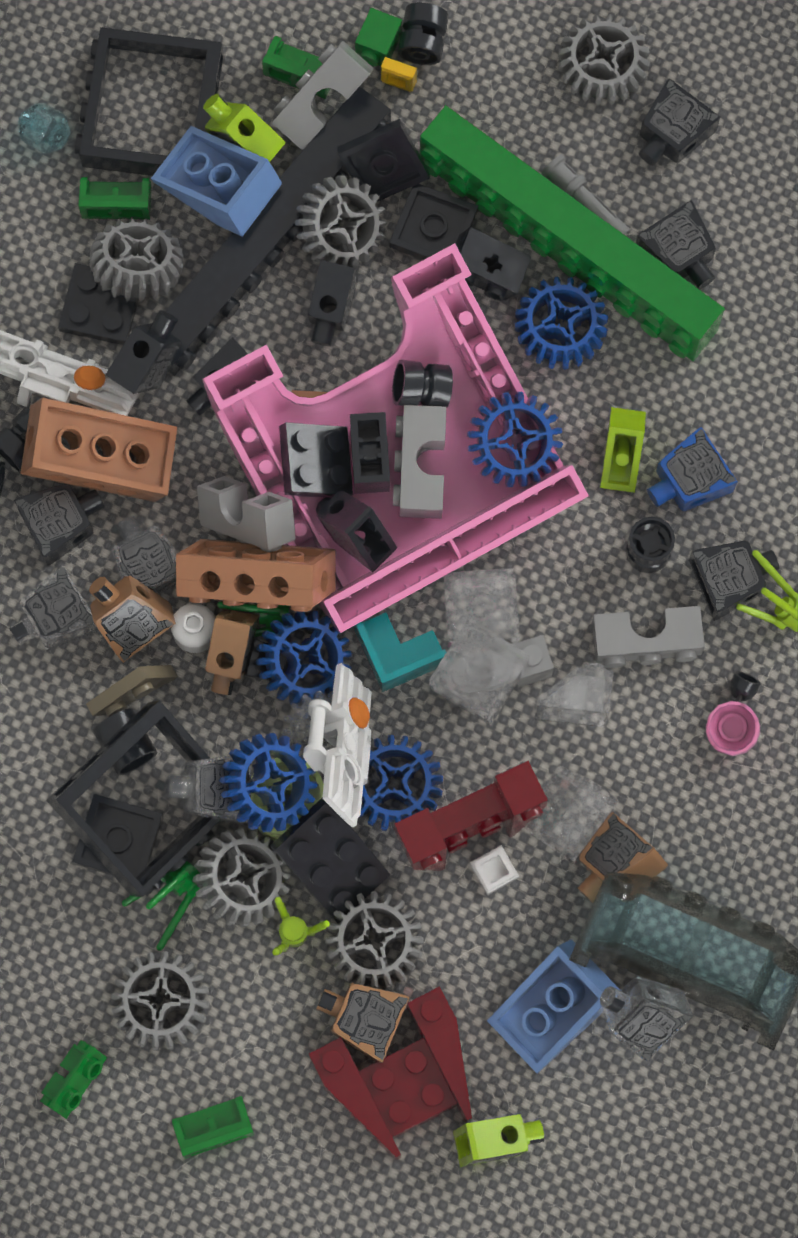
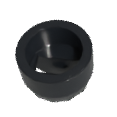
M735 671L730 681V693L734 698H737L739 693L743 694L741 701L750 700L757 693L761 682L747 673Z

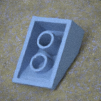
M190 126L151 177L155 184L216 225L242 237L282 185L268 159L193 126Z
M571 939L557 946L493 1013L487 1022L538 1074L582 1033L622 991Z

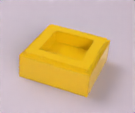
M385 57L381 65V81L413 92L417 82V68Z

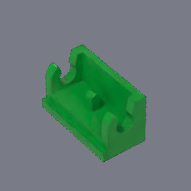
M275 36L262 60L263 75L298 88L295 84L309 69L315 73L322 63L318 60V56L284 44V41H281V37ZM331 88L318 91L316 96L326 99Z
M80 177L79 210L81 218L131 219L132 217L133 219L145 220L146 218V220H150L152 186L150 178H143L142 182L89 181L88 177Z
M242 1096L172 1119L173 1128L184 1159L255 1135Z

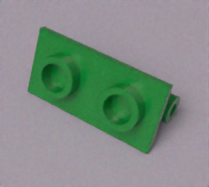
M80 1040L77 1045L73 1044L60 1064L61 1067L69 1071L68 1075L65 1078L55 1072L41 1091L43 1096L40 1102L67 1119L70 1113L79 1106L82 1095L92 1080L96 1079L101 1073L103 1064L108 1057L83 1040Z

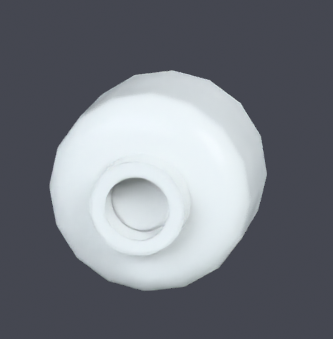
M189 603L180 607L174 613L176 624L171 627L176 644L182 650L190 653H201L208 650L215 621L214 613L207 606L199 603Z

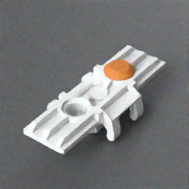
M0 330V374L21 381L17 404L28 407L32 394L37 393L56 401L70 404L78 402L94 409L128 416L140 393L133 394L107 377L108 369L99 367V364L95 363L92 359H88L87 363L48 350V346L40 340L34 343ZM21 357L30 364H20L15 361V358Z
M340 663L336 665L332 705L322 699L312 700L308 705L311 721L308 745L304 748L303 758L314 772L320 770L324 774L323 800L347 824L355 827L357 826V819L361 815L363 785L368 783L371 749L369 719L372 692L362 685V681L355 677L349 668ZM323 738L334 748L326 750L323 747Z

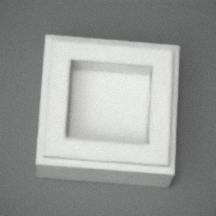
M502 845L470 862V866L487 896L519 878Z

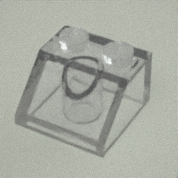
M586 663L584 667L575 668L538 698L534 720L605 728L610 713L614 671L606 670L605 665L598 663Z
M558 765L542 786L548 799L547 806L543 809L544 814L530 821L523 828L575 865L580 854L608 816L615 811L619 800L591 779Z

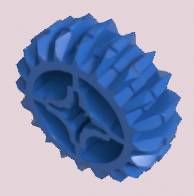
M557 276L554 278L553 286H550L543 279L540 282V290L535 287L529 288L528 294L530 298L522 297L520 299L522 308L516 309L515 318L520 320L514 325V330L521 333L518 336V343L520 345L528 344L525 348L527 356L537 352V364H541L545 358L549 359L550 369L555 367L556 361L562 362L564 370L569 368V360H573L574 364L578 367L581 366L583 362L582 355L591 360L594 357L593 349L600 350L602 348L603 341L600 338L607 336L608 329L603 325L608 323V315L601 313L605 308L604 302H595L598 295L596 290L588 294L585 293L587 288L585 282H582L578 288L573 287L574 279L572 277L568 278L566 285H561V280ZM561 301L575 304L576 307H566ZM547 304L549 317L541 320V325L534 327V315L542 306ZM556 316L557 319H563V322L567 321L566 329L565 327H560V323L558 326L555 325ZM588 319L589 331L580 341L576 342L574 339V329L581 326L582 321ZM556 339L560 341L562 346L551 344L545 340Z
M509 392L502 393V405L496 397H491L489 399L491 411L483 405L478 408L479 413L484 419L473 417L470 420L472 425L479 427L478 431L467 432L468 438H477V444L467 447L468 452L479 450L480 456L472 460L473 465L485 462L487 465L481 470L480 474L487 476L492 470L495 471L492 478L494 484H499L503 476H506L505 485L509 488L513 487L515 477H517L520 487L528 485L527 475L530 476L532 481L539 482L541 478L537 470L538 468L546 474L552 471L551 467L545 462L546 459L552 462L559 460V456L550 451L551 448H562L563 443L553 441L552 435L561 434L562 428L551 429L549 425L555 422L558 417L556 414L544 417L543 414L549 408L547 403H543L537 409L534 408L537 403V396L534 395L529 397L526 404L524 403L523 392L516 393L514 402H512ZM515 411H520L530 416L536 422L539 429H524L519 422V418H516ZM504 412L505 420L503 421L502 434L497 438L488 440V432L492 422ZM512 430L516 431L515 435L521 434V437L531 436L529 439L517 443V450L513 449L514 444H499V441L506 440L507 437L512 436ZM541 440L539 454L531 464L526 466L524 459L527 458L526 449L531 442ZM490 450H505L509 454L510 460L514 462L515 469L507 468L497 462Z
M296 611L294 617L290 613H285L282 615L283 624L278 620H273L270 623L275 633L270 631L262 633V637L268 641V645H257V650L264 652L265 658L256 659V664L266 665L267 669L261 672L259 677L260 679L271 677L272 680L267 684L266 689L274 691L279 688L277 699L285 700L289 696L290 705H298L300 700H302L304 706H308L314 699L326 701L325 692L330 696L333 695L336 665L343 664V658L352 656L351 651H342L341 647L346 645L349 639L347 637L338 639L336 637L339 634L338 630L334 626L329 629L331 618L324 616L319 620L318 611H310L308 616H306L305 612ZM299 628L312 631L311 636L305 638L300 645L285 640L290 633ZM323 643L328 652V663L320 655ZM307 651L308 656L306 657H309L310 664L301 665L299 661L302 659H299V653L297 652ZM280 653L283 654L288 661V667L285 672L287 677L284 675L280 666ZM343 664L345 667L351 670V666H349L348 664ZM308 671L323 676L316 684L308 688L295 685L298 679L303 678Z
M268 733L265 738L261 734L253 735L251 742L248 739L242 740L239 743L241 750L233 749L229 753L234 762H224L222 765L226 771L230 772L229 776H223L219 780L221 783L229 785V790L223 791L221 794L223 798L231 797L233 800L227 806V810L231 812L239 809L240 811L236 818L238 822L248 820L249 829L254 830L261 826L262 831L266 833L271 832L273 827L277 831H283L286 829L287 823L290 826L298 824V815L305 816L309 813L304 803H313L316 800L312 794L308 793L309 789H315L319 785L317 782L310 781L309 775L315 774L316 771L314 772L312 768H307L305 765L307 762L303 755L299 756L302 745L295 743L290 746V737L282 736L277 739L275 733ZM270 754L283 761L289 772L280 770L275 759H271ZM255 759L253 777L250 781L246 782L248 767ZM270 777L272 779L281 778V781L273 783L268 788L266 786L257 787L258 784L264 783ZM290 783H292L290 797L287 803L283 806V802L286 801L284 794L285 789ZM254 793L258 795L262 800L263 806H267L268 811L259 808L251 800L249 794Z
M388 735V746L384 747L381 740L376 738L374 739L376 750L373 752L370 749L369 770L373 766L382 782L375 790L376 793L371 797L368 796L365 785H363V805L361 806V815L359 817L365 816L370 812L371 815L368 819V825L373 826L378 818L382 819V831L388 830L389 821L397 823L424 810V807L435 811L437 803L430 799V797H442L443 791L433 787L443 783L442 775H432V773L440 769L439 762L427 764L433 756V752L427 750L421 755L418 754L422 747L420 741H416L412 748L407 747L408 736L402 737L401 745H394V735ZM401 757L411 761V763L395 768L387 764L386 761L383 762L382 759ZM420 770L425 780V788L417 801L408 783L414 778V774ZM394 776L395 780L396 777H400L402 779V790L395 791V787L393 790H390L388 788V777ZM389 799H396L402 802L404 806L407 805L408 808L388 810L378 805L380 803L383 804Z

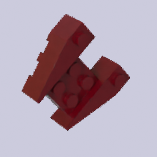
M526 761L496 775L493 784L430 813L429 809L426 808L394 823V831L413 870L441 871L445 869L447 850L449 853H453L469 844L467 840L479 833L482 838L492 835L501 829V823H503L509 838L515 836L530 821L544 814L543 809L547 806L548 799L529 761Z
M440 986L407 1003V1010L422 1039L385 1057L382 1063L377 1061L358 1071L342 1037L308 1054L325 1090L395 1160L401 1158V1153L393 1139L456 1106L466 1123L472 1120L457 1019Z

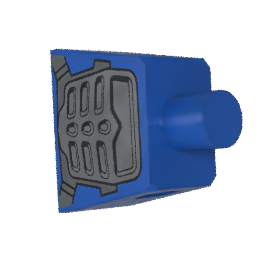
M700 427L658 463L656 472L661 481L648 488L647 492L657 507L673 498L680 510L687 511L734 492L738 481L703 428Z

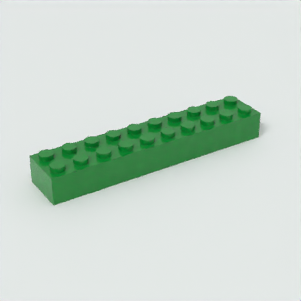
M444 106L420 135V156L429 170V175L433 177L440 176L448 182L449 188L460 197L466 195L476 203L475 205L479 206L478 210L487 217H492L493 215L503 223V227L515 237L522 236L530 242L531 248L542 257H547L548 255L556 261L563 273L569 277H578L587 284V289L590 292L596 290L598 293L597 297L601 298L604 296L613 303L614 309L626 318L631 316L641 323V328L653 338L660 337L667 342L669 349L675 355L683 359L687 357L694 362L717 333L725 310L723 306L448 106Z

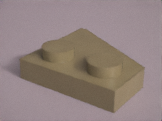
M172 665L139 666L86 703L92 716L107 715L110 717L127 709V705L173 681L178 676Z

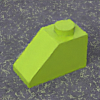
M611 407L600 488L635 493L645 433L646 412Z

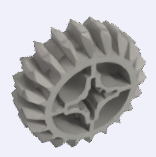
M595 14L591 24L583 18L580 21V28L572 26L569 29V36L563 37L561 43L563 48L559 49L558 58L561 60L558 70L561 73H565L563 75L564 84L573 83L571 86L573 95L583 91L582 99L584 102L590 96L595 97L597 106L601 104L602 98H607L612 106L615 103L616 95L625 101L628 98V91L636 93L639 89L638 83H643L646 80L647 74L644 71L649 70L650 61L646 59L649 57V48L643 46L645 43L644 35L635 36L637 31L635 25L626 29L624 17L618 23L612 22L613 17L611 14L607 15L606 21H600V17ZM588 44L590 55L585 57L584 62L578 64L576 55L583 46ZM629 55L631 66L620 76L618 64L623 62V58ZM593 77H601L604 80L596 79Z
M337 176L335 180L332 177H327L323 179V185L320 183L313 184L311 186L313 194L304 193L302 196L307 206L299 205L296 208L299 213L303 214V219H296L294 222L297 226H303V232H299L296 237L307 240L302 250L304 252L313 251L311 260L314 262L324 260L344 266L348 265V267L357 268L359 261L368 262L370 260L369 252L376 253L380 250L374 241L385 238L382 233L378 232L379 227H384L388 224L385 220H379L378 214H382L386 210L384 207L375 206L380 196L377 194L368 196L371 186L368 184L359 186V179L350 178L347 181L345 176ZM341 195L352 200L359 211L352 212L348 208L347 203L342 201ZM323 207H325V218L320 222V215ZM341 218H351V220L345 221L344 226H340L341 228H330L338 224V220H342ZM362 224L361 232L357 239L356 231L359 225ZM330 234L335 244H339L341 251L332 248L322 235Z
M131 217L128 223L118 219L115 227L106 224L103 232L97 233L95 242H93L90 248L89 266L91 267V272H93L95 282L101 283L102 291L112 290L114 298L124 295L127 302L133 297L138 298L142 303L145 297L155 301L158 294L167 296L170 288L176 287L180 274L183 271L184 255L178 238L172 237L170 229L161 231L159 222L149 225L146 218L142 223H138ZM115 255L118 260L114 261L112 257ZM156 259L161 261L160 265L155 262Z
M238 828L234 831V835L227 830L221 833L220 839L217 837L209 840L210 848L204 847L201 849L199 854L204 860L195 862L194 867L202 873L194 876L193 882L203 885V888L196 891L197 897L206 895L208 899L203 904V909L207 910L212 906L216 908L213 919L218 920L226 914V925L231 926L238 920L240 927H246L250 921L258 925L263 922V916L270 918L275 915L274 907L277 908L274 901L275 898L287 894L290 890L281 882L290 879L291 874L281 871V867L286 864L282 859L278 861L277 853L273 849L268 848L270 837L265 836L258 841L257 831L252 830L246 836L244 829ZM240 851L252 855L260 864H252L246 858L245 853ZM225 854L227 862H225L226 875L223 879L218 880V865ZM244 873L245 876L251 873L254 874L247 881L239 882V880L230 882L238 874ZM265 875V892L259 901L257 897L259 893L257 884L259 878ZM223 891L233 892L239 902H243L244 905L232 901Z
M376 891L371 892V903H365L364 896L360 893L357 895L359 906L354 907L350 901L345 902V907L349 911L347 915L337 910L334 912V916L341 923L340 925L330 923L327 929L337 934V936L325 938V943L329 946H337V949L329 951L327 956L330 960L341 958L335 964L334 970L340 972L347 967L349 970L344 976V980L347 983L357 975L359 976L357 984L365 985L366 979H371V987L378 989V979H384L385 986L389 989L392 988L390 976L395 974L400 982L405 981V975L401 971L402 967L411 972L416 969L413 962L408 959L409 957L420 959L422 956L421 951L412 948L414 945H422L424 943L423 937L412 936V933L421 930L422 926L420 922L408 923L415 916L414 910H409L403 915L400 913L405 905L402 899L392 907L390 906L392 895L389 893L385 895L383 903H378ZM371 913L385 914L394 919L400 927L381 928L375 923ZM361 916L364 927L363 934L354 939L352 943L344 945V937L348 927ZM368 925L371 926L377 938H385V942L380 941L381 958L372 944H364V940L369 941L370 932ZM405 937V946L402 954L389 966L385 954L386 948L390 944L395 943L397 939ZM369 954L373 957L378 969L363 968L357 965L349 955Z
M167 951L162 952L161 962H156L153 952L147 953L149 964L143 966L140 958L136 957L133 960L138 968L136 972L133 973L126 966L122 969L129 979L127 982L121 979L115 980L114 984L118 988L123 989V993H112L111 999L116 1002H122V1005L115 1006L111 1010L113 1015H125L116 1023L119 1029L131 1025V1028L125 1035L127 1039L131 1040L139 1033L141 1034L138 1039L140 1047L144 1048L150 1038L152 1039V1049L154 1051L159 1050L160 1040H165L168 1050L174 1049L173 1037L178 1036L179 1041L185 1045L188 1042L183 1034L185 1030L188 1029L195 1036L199 1033V1030L192 1022L194 1020L200 1023L206 1022V1016L198 1013V1009H209L210 1003L206 1000H199V997L209 994V989L205 986L196 988V985L204 980V976L202 973H198L190 977V974L195 969L194 963L189 962L182 969L180 968L183 962L181 955L177 954L171 964L169 963V953ZM158 973L152 989L133 993L135 987L142 979L148 975ZM169 973L178 976L187 984L190 998L182 997L169 991ZM162 988L166 999L170 998L172 1002L164 1003L159 1014L155 1003L151 1004L149 1000L158 998ZM131 1004L146 1007L152 1011V1029L144 1027L135 1020ZM188 1009L185 1017L177 1025L163 1030L166 1017L170 1012Z

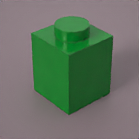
M370 8L355 41V52L372 67L381 66L385 57L391 59L402 34V19Z

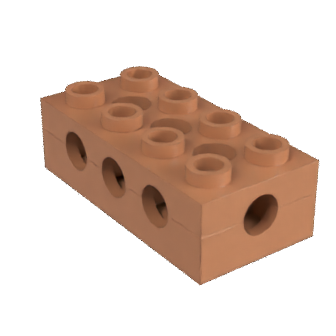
M41 398L30 406L20 474L156 502L168 495L177 427ZM61 437L68 441L69 449L63 446ZM95 444L102 449L103 456L97 453ZM129 452L133 453L136 457V463L130 459Z
M200 539L176 554V596L189 597V601L192 603L210 602V599L223 600V604L227 606L243 605L244 602L257 603V607L262 609H272L278 607V605L291 606L293 611L304 612L312 610L314 606L336 591V549L282 545V548L277 551L266 552L262 551L260 547L249 543Z

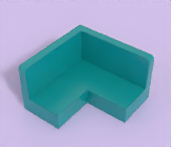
M386 612L354 625V631L382 692L447 664L448 655L445 649L442 650L433 630L400 644Z

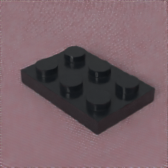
M323 797L309 809L307 815L299 818L298 824L292 825L270 845L337 924L341 921L334 916L336 910L347 915L349 911L345 907L346 901H350L354 907H357L359 905L357 901L358 894H363L365 899L391 875L353 828L323 800Z

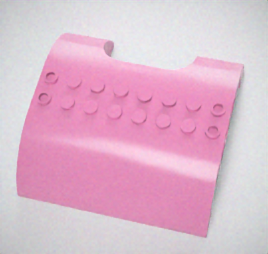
M455 243L391 277L403 323L400 344L395 353L384 362L331 391L314 398L298 397L288 391L280 380L284 376L267 344L202 379L221 428L255 494L259 496L272 492L292 499L296 540L284 545L336 549V591L318 604L325 615L331 618V623L339 633L344 632L589 496L573 465L564 466L560 458L557 462L546 459L545 462L551 467L552 471L546 474L538 468L541 480L534 482L527 475L528 485L525 487H520L517 477H515L513 487L510 488L505 485L506 476H503L499 484H494L492 478L495 471L492 470L487 476H482L480 472L487 464L482 462L481 464L473 465L472 460L480 456L479 450L468 452L467 447L477 444V438H468L467 432L479 430V427L470 423L473 417L484 419L479 413L478 408L483 405L491 411L492 408L489 404L491 397H496L502 405V393L509 392L512 402H514L517 392L524 393L525 404L528 397L465 278L472 274ZM399 360L421 362L424 369L427 364L449 365L452 369L453 387L451 399L446 408L444 450L425 451L417 459V464L423 472L430 475H444L442 519L399 517L400 506H393L394 485H401V472L394 471L395 450H402V437H395L396 416H403L404 406H396L392 398L393 376ZM515 411L516 418H519V422L524 429H539L536 422L530 416L523 412ZM385 412L390 492L354 494L350 414ZM504 412L492 422L488 432V440L497 438L502 434L503 421L505 420ZM288 422L347 427L353 497L374 510L398 547L374 572L370 571L337 545L318 519L316 507L325 497L285 495L279 433L280 425ZM512 430V436L507 437L506 440L499 441V444H514L513 449L517 450V443L529 439L531 436L521 437V434L515 435L516 431ZM541 440L531 442L526 449L527 458L524 459L526 466L531 464L539 454ZM551 448L550 452L557 454L555 448ZM490 450L497 462L507 468L515 469L514 462L510 460L509 454L505 450ZM355 531L356 535L363 540L365 539L364 532Z

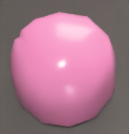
M729 701L719 704L708 715L706 735L715 750L723 754L736 756L747 753L756 745L760 735V724L758 717L749 706L744 703Z

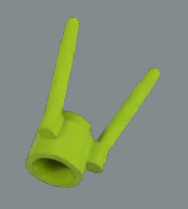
M753 550L752 555L788 596L781 599L767 588L761 589V593L776 604L774 612L777 616L741 603L736 605V609L772 623L781 630L789 627L793 631L798 632V593L792 589L758 550Z
M276 897L274 901L282 919L279 927V935L282 942L273 949L272 954L277 956L282 952H286L289 947L301 946L305 943L308 936H315L316 933L329 927L330 922L325 920L307 927L301 918L290 917L281 897Z

